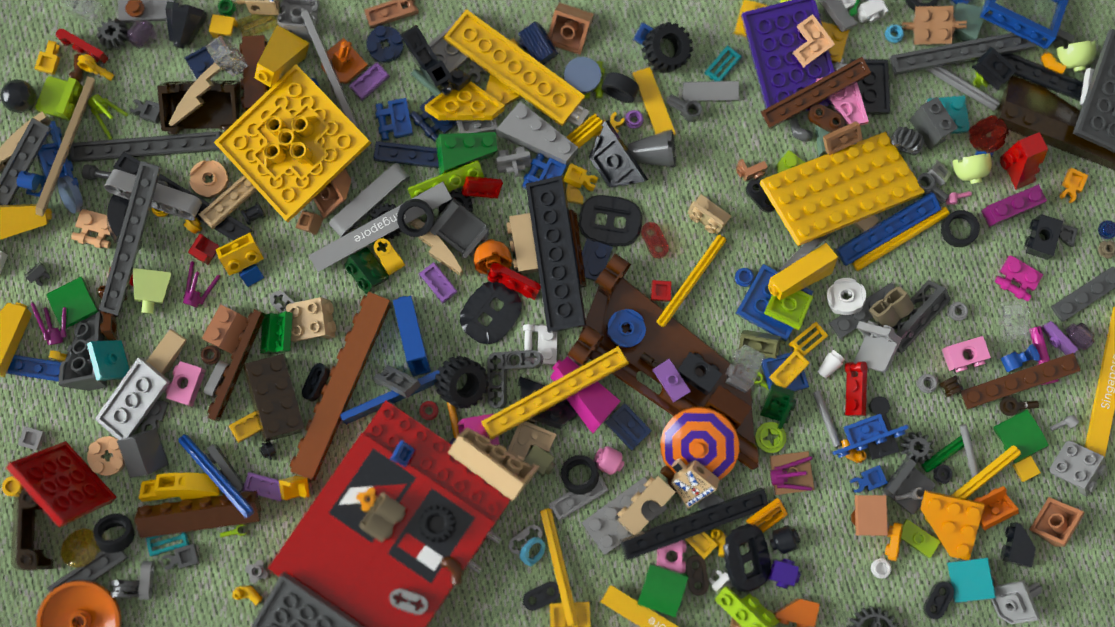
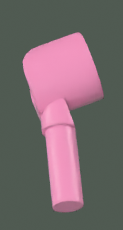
M953 192L949 194L946 205L958 204L957 199L971 196V192L958 194Z

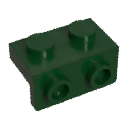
M368 247L350 255L344 264L347 272L352 275L359 288L365 294H368L373 287L385 282L390 277Z
M772 384L761 408L760 416L777 420L778 429H782L784 423L787 424L789 421L790 410L794 411L796 400L794 399L795 391Z

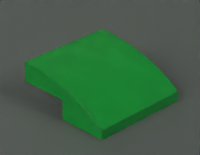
M82 277L46 294L60 326L64 307L67 308L66 328L99 312L95 300L90 295L86 282Z
M285 311L279 314L269 313L265 315L261 330V354L290 351L293 312Z
M1028 410L1011 417L993 428L1004 444L1005 451L1011 446H1016L1020 450L1021 455L1013 460L1014 464L1049 446L1040 427Z
M650 563L637 605L676 618L689 576Z

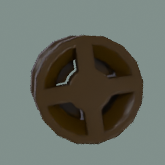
M956 375L939 383L940 387L945 390L946 398L964 389L962 385H959Z

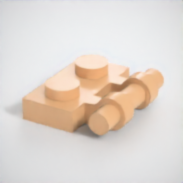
M82 209L75 227L82 229L80 233L73 232L71 239L77 240L81 244H92L96 248L101 249L104 247L109 249L111 241L105 240L106 235L111 236L107 227V215ZM90 231L98 233L96 238L88 235Z

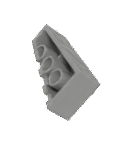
M521 101L496 128L497 136L505 138L516 145L524 146L533 153H540L546 159L552 158L567 166L578 154V147Z

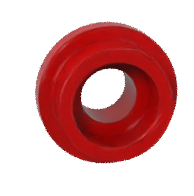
M426 401L421 404L419 413L423 419L433 420L437 417L439 409L436 403ZM431 407L433 412L426 414V408Z

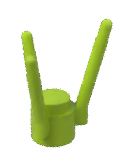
M95 94L88 100V105L92 108L91 112L95 115L108 139L113 140L99 114L105 113L110 119H113V116L107 110L108 106L126 117L128 113L111 103L107 98L103 99L99 94Z

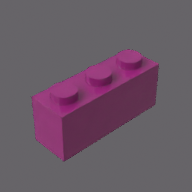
M1038 184L990 204L981 212L990 228L1040 207L1047 200Z

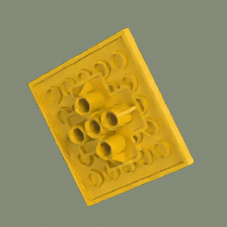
M297 64L214 142L287 222L294 218L371 144L368 138ZM304 150V153L299 156V153Z

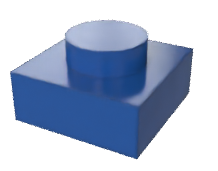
M644 22L641 23L633 40L642 45L646 39L645 36L653 28Z

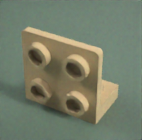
M702 194L696 201L692 202L687 212L692 221L702 223L709 233H716L717 235L731 218L730 214Z

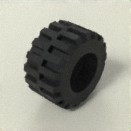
M671 22L663 23L652 29L645 36L646 39L642 43L645 47L642 48V53H645L643 58L649 61L647 63L649 67L654 66L653 70L655 71L660 69V73L666 71L669 73L688 62L687 60L691 57L690 52L693 51V47L690 44L693 42L692 39L688 38L690 34L684 32L685 28L683 26L678 28L679 24L677 23L672 25ZM662 38L669 40L673 44L674 55L672 58L667 57L661 51L660 41Z
M465 356L451 357L449 362L445 360L443 362L444 366L438 368L440 372L435 376L437 382H435V387L438 388L436 390L437 394L446 402L461 409L464 407L467 409L471 408V405L476 406L478 404L477 401H482L483 394H486L488 391L486 386H489V382L486 379L489 377L485 373V368ZM467 374L466 384L457 391L456 386L459 378Z

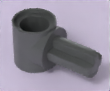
M670 95L667 100V104L681 112L680 115L684 116L688 122H695L699 119L702 111V106L699 102L690 100L686 102L674 95ZM694 109L697 114H690L688 110Z
M922 173L917 178V182L920 183L919 186L925 191V196L932 192L941 204L948 199V194L935 185L937 182H935L931 174ZM920 180L925 181L927 187L922 186Z

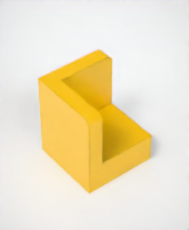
M212 14L209 33L212 38L220 39L221 35L231 36L233 27L237 28L238 23L234 17Z
M295 475L279 480L282 500L298 496L310 497L307 478Z

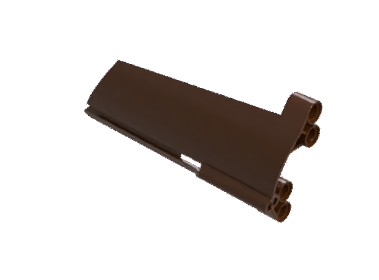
M615 253L595 282L599 287L586 318L587 326H583L579 339L569 351L568 356L583 366L589 359L594 360L618 347L607 335L608 321L615 312L632 309L643 317L646 333L637 345L631 348L619 347L629 363L612 373L614 376L672 416L690 407H704L719 385L728 389L733 395L744 400L752 407L751 379L675 318L672 317L665 327L658 325L656 321L664 310L623 278L631 263ZM629 324L621 326L624 333L631 332ZM645 352L659 363L670 359L676 370H678L689 352H695L700 354L706 363L716 365L722 375L707 396L684 381L691 392L673 402L652 369L654 368L640 359V357ZM695 369V373L698 376H704L702 369ZM641 371L662 386L661 393L657 394L636 379L637 373ZM751 408L742 424L736 430L740 444L737 460L751 470H754L759 466Z

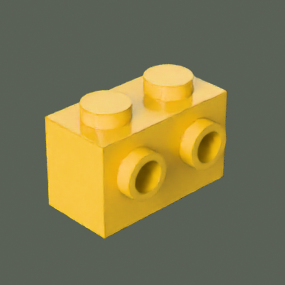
M251 232L216 249L218 258L229 276L239 273L243 269L255 263L257 264L264 259Z

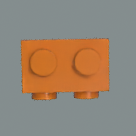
M1004 486L993 489L983 497H977L973 500L982 502L985 505L979 524L984 531L1019 513L1018 507L1007 496V489Z

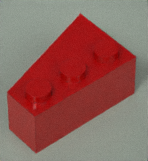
M1040 132L1019 140L1000 156L1001 167L1004 170L1006 169L1016 190L1037 180L1035 175L1040 172L1039 164L1043 163L1048 151Z

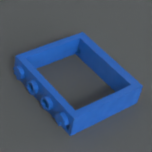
M996 0L985 1L980 17L1047 49L1056 39L1068 0H1051L1058 4L1049 29L995 3Z

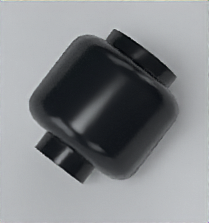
M789 525L774 530L772 532L773 538L770 539L774 551L778 549L781 554L797 550L799 547L798 543L801 542L795 527L791 528Z

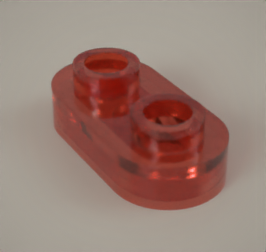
M654 222L645 223L641 229V236L650 254L657 259L665 257L669 246L660 227ZM652 230L654 234L650 236L647 234V231ZM659 246L662 248V251L657 252L655 248Z

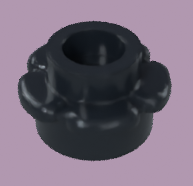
M270 441L262 443V447L259 448L264 459L268 457L269 460H272V457L276 456L272 443Z
M947 465L937 466L933 471L934 479L942 484L948 483L953 476L952 470Z

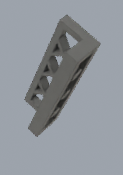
M928 280L911 298L914 305L922 301L923 305L920 308L913 309L909 314L911 318L908 321L901 322L900 319L892 327L898 329L896 334L902 338L897 352L902 354L948 304L951 298L946 288ZM930 287L935 289L933 294L925 295Z

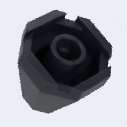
M167 1L165 10L169 41L173 42L174 47L184 49L185 46L191 45L207 18V12L186 4L179 7L178 2Z

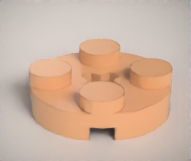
M214 160L200 161L190 171V186L201 197L209 199L217 197L225 191L229 183L226 169ZM207 175H208L209 177L212 176V175L214 176V177L212 178L213 181H212L211 183H210V182L205 183V181H206V178H205V177H206Z
M105 436L90 444L87 460L93 472L103 476H112L119 473L125 466L117 438ZM106 451L113 454V457H110L108 462L106 459H103Z

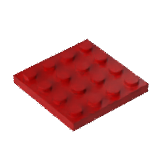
M66 441L9 462L6 466V469L58 527L112 503L117 498Z

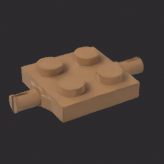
M954 6L915 7L914 21L902 22V25L906 26L902 27V29L913 30L914 44H953L955 29H967V25H960L967 24V20L956 21Z

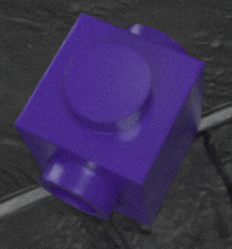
M783 559L782 562L773 560L768 579L776 581V586L788 589V586H795V583L799 582L801 572L798 571L799 567L794 565V561Z

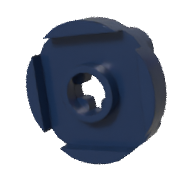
M377 26L369 34L366 42L370 56L380 63L395 61L401 56L404 49L400 33L389 26ZM388 41L390 46L383 49L381 42Z

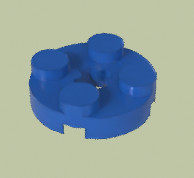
M632 309L615 312L607 324L608 337L615 345L622 348H631L637 345L646 333L643 317ZM629 324L631 332L624 333L621 326Z

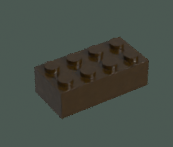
M284 354L245 363L243 370L264 443L303 432L305 427Z

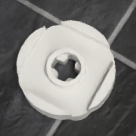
M841 278L828 288L827 302L835 314L852 315L862 311L866 302V291L864 286L857 283L856 280ZM844 293H848V296H852L848 300L842 298L844 296Z

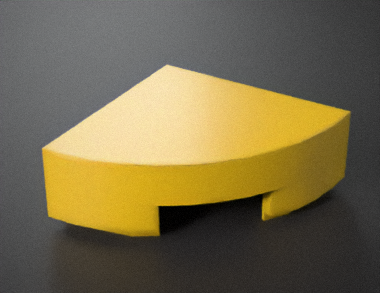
M567 184V201L583 205V196L580 190L571 184Z
M52 350L49 357L65 362L68 354Z

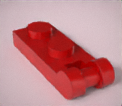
M58 29L56 31V37L62 44L66 46L71 44L73 50L79 54L84 52L92 56L96 63L100 61L105 64L109 59L103 51L65 29Z
M499 263L491 265L487 276L490 282L502 283L508 289H513L533 300L536 299L541 288L539 283Z
M865 361L857 362V364L847 362L845 364V372L847 373L845 416H866L867 363Z

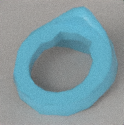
M540 537L530 539L520 551L519 557L521 561L528 566H533L542 558L545 551V542ZM540 543L538 554L533 558H529V551L532 545Z

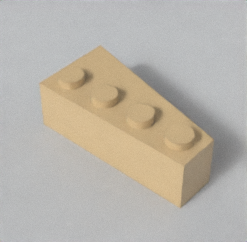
M467 427L458 435L448 453L513 501L529 484L540 466L534 463L532 466L525 463V458L519 455L514 457L506 452L505 447L490 444V439Z

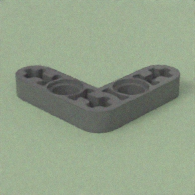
M832 233L805 243L779 271L812 252Z
M536 350L495 352L490 354L487 359V374L489 377L487 379L489 382V386H487L488 404L496 409L503 408L507 404V370L539 368L543 363L542 354ZM514 355H518L520 362L513 366L511 358ZM533 355L538 357L534 364L531 361H525V358H533ZM497 358L501 360L497 365L493 364V361ZM499 369L501 370V373L496 371L493 372V370ZM499 375L502 379L501 384L495 386L493 378ZM493 389H502L501 392L498 391V397L501 398V401L498 402V405L497 403L493 402V399L497 398V392L493 391Z

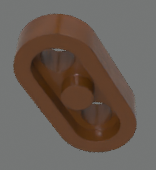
M813 105L808 112V118L813 124L830 133L845 125V120L840 114L824 105ZM816 111H820L822 115H817ZM832 120H837L838 124H834Z

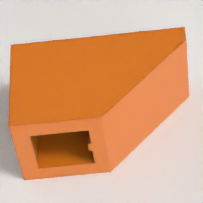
M796 598L773 614L775 618H778L779 623L789 625V621L797 623L796 627H815L820 604Z

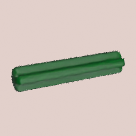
M962 435L934 454L931 459L921 464L922 469L926 473L930 472L964 447Z

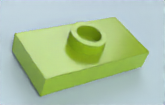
M906 519L904 521L901 540L926 557L931 558L940 541L910 520Z

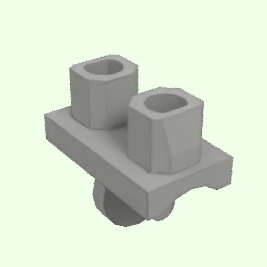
M524 146L517 147L515 149L516 154L509 155L507 150L498 151V157L496 158L498 172H514L515 177H519L518 171L532 166L530 152L526 151Z

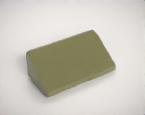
M743 330L740 336L739 352L776 359L781 336Z

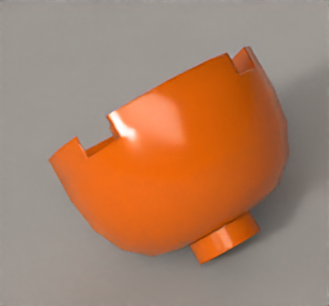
M494 239L486 240L477 247L474 253L475 270L481 274L488 275L487 271L490 270L491 265L494 263H499L507 268L512 266L510 250L503 242Z

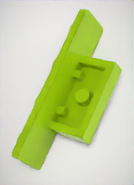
M476 160L408 188V192L412 199L441 182H444L448 191L464 186L466 176L483 178L484 174L479 161Z
M725 586L715 598V601L742 627H776L780 622L752 594H748L740 599L728 586Z

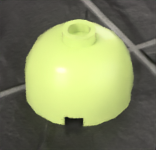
M1095 41L1069 44L1068 49H1063V46L1057 48L1059 62L1065 65L1067 69H1074V72L1086 70L1085 66L1090 65L1095 60L1097 54Z
M990 153L965 157L963 160H959L960 163H958V159L952 161L956 175L963 181H970V184L982 182V178L988 176L992 168Z

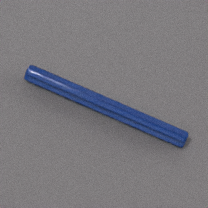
M184 434L182 437H179L178 441L241 514L245 518L250 517L254 510L188 435Z

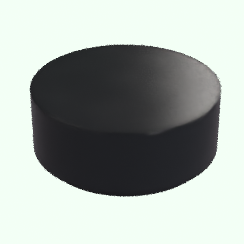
M878 396L870 401L869 409L872 414L878 415L881 413L882 416L888 413L890 404L886 398Z

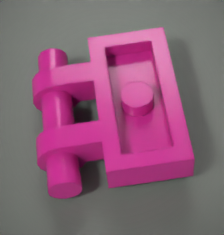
M1009 255L999 271L1006 275L1005 278L997 276L994 282L999 284L1001 289H1007L1014 293L1016 298H1022L1028 302L1032 295L1027 293L1026 289L1034 291L1043 274ZM1011 280H1014L1017 283L1021 284L1020 287H1017L1014 284H1012Z

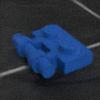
M406 98L388 101L389 108L387 109L383 108L382 103L376 104L375 116L379 122L378 132L381 135L382 141L389 140L388 133L394 132L395 139L413 135ZM387 116H391L392 124H386Z
M538 153L531 162L532 166L529 172L523 178L522 187L526 189L527 183L561 176L567 165L552 158H549L546 164L542 162L545 156ZM538 169L543 170L540 178L535 177Z

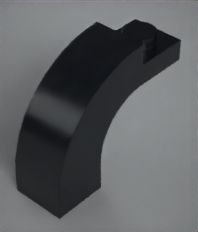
M418 25L400 34L412 58L433 86L437 87L452 77L444 62L434 54Z
M113 194L107 209V227L111 237L117 243L130 200ZM142 241L140 242V246H139L138 251H139V250L141 249V247H142Z

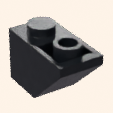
M1010 523V526H1007L1005 531L1007 542L1001 550L1003 561L1032 568L1036 547L1021 523Z

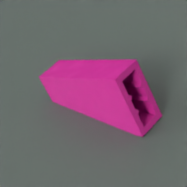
M567 356L563 361L558 360L552 367L554 372L550 378L554 382L580 368V366ZM598 381L566 398L592 433L600 427L621 402Z

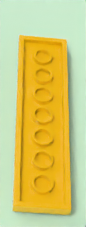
M467 9L444 36L446 42L561 126L565 124L585 98L584 94Z

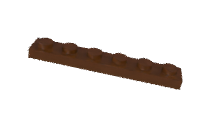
M860 57L761 111V115L768 128L772 129L813 105L871 75V71L863 57Z
M254 309L253 313L249 314L247 318L248 325L239 336V346L234 349L231 355L233 360L224 371V381L217 387L215 393L217 397L208 408L209 419L220 421L264 320L265 313Z
M1074 353L962 390L960 394L968 410L1069 376L1081 370Z

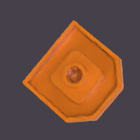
M344 38L330 48L327 53L340 83L347 84L366 69L368 64L353 49L351 42H347ZM321 63V68L326 73L323 64Z

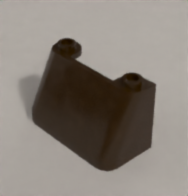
M172 81L158 85L161 131H168V134H179V131L183 129L220 128V130L225 132L240 118V81H212L215 86L200 96L205 103L175 126H170L169 122L176 107L195 81Z
M25 489L16 493L13 500L12 566L16 570L53 569V559L47 558L44 555V550H34L35 510L43 509Z

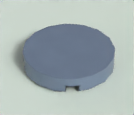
M577 57L567 64L564 71V80L582 94H586L598 87L601 80V70L598 64L591 58Z
M63 176L57 181L61 200L72 214L80 212L83 206L80 190L77 185L71 183L73 181L71 177Z

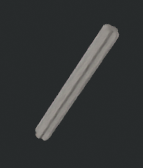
M942 66L925 69L993 111L1000 104L997 99Z

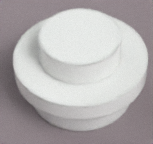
M876 559L871 565V572L877 578H886L891 573V565L885 559Z

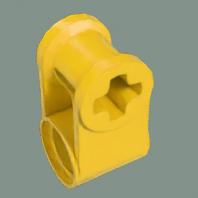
M380 238L374 243V251L389 276L405 266L403 260L387 239ZM379 243H382L383 245H388L386 247V252H383L382 250H377L379 248Z

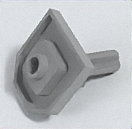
M1025 580L997 585L995 587L996 598H992L991 601L998 617L1010 624L1039 620L1041 617L1032 598L1042 593V587L1038 583H1033L1027 587Z

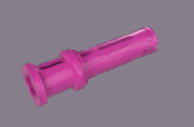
M1041 326L1030 328L1029 332L1032 343L1035 344L1041 357L1038 364L1050 361ZM1057 379V380H1054V381H1051V382H1048V383H1045V384H1042V385L1059 382V380Z

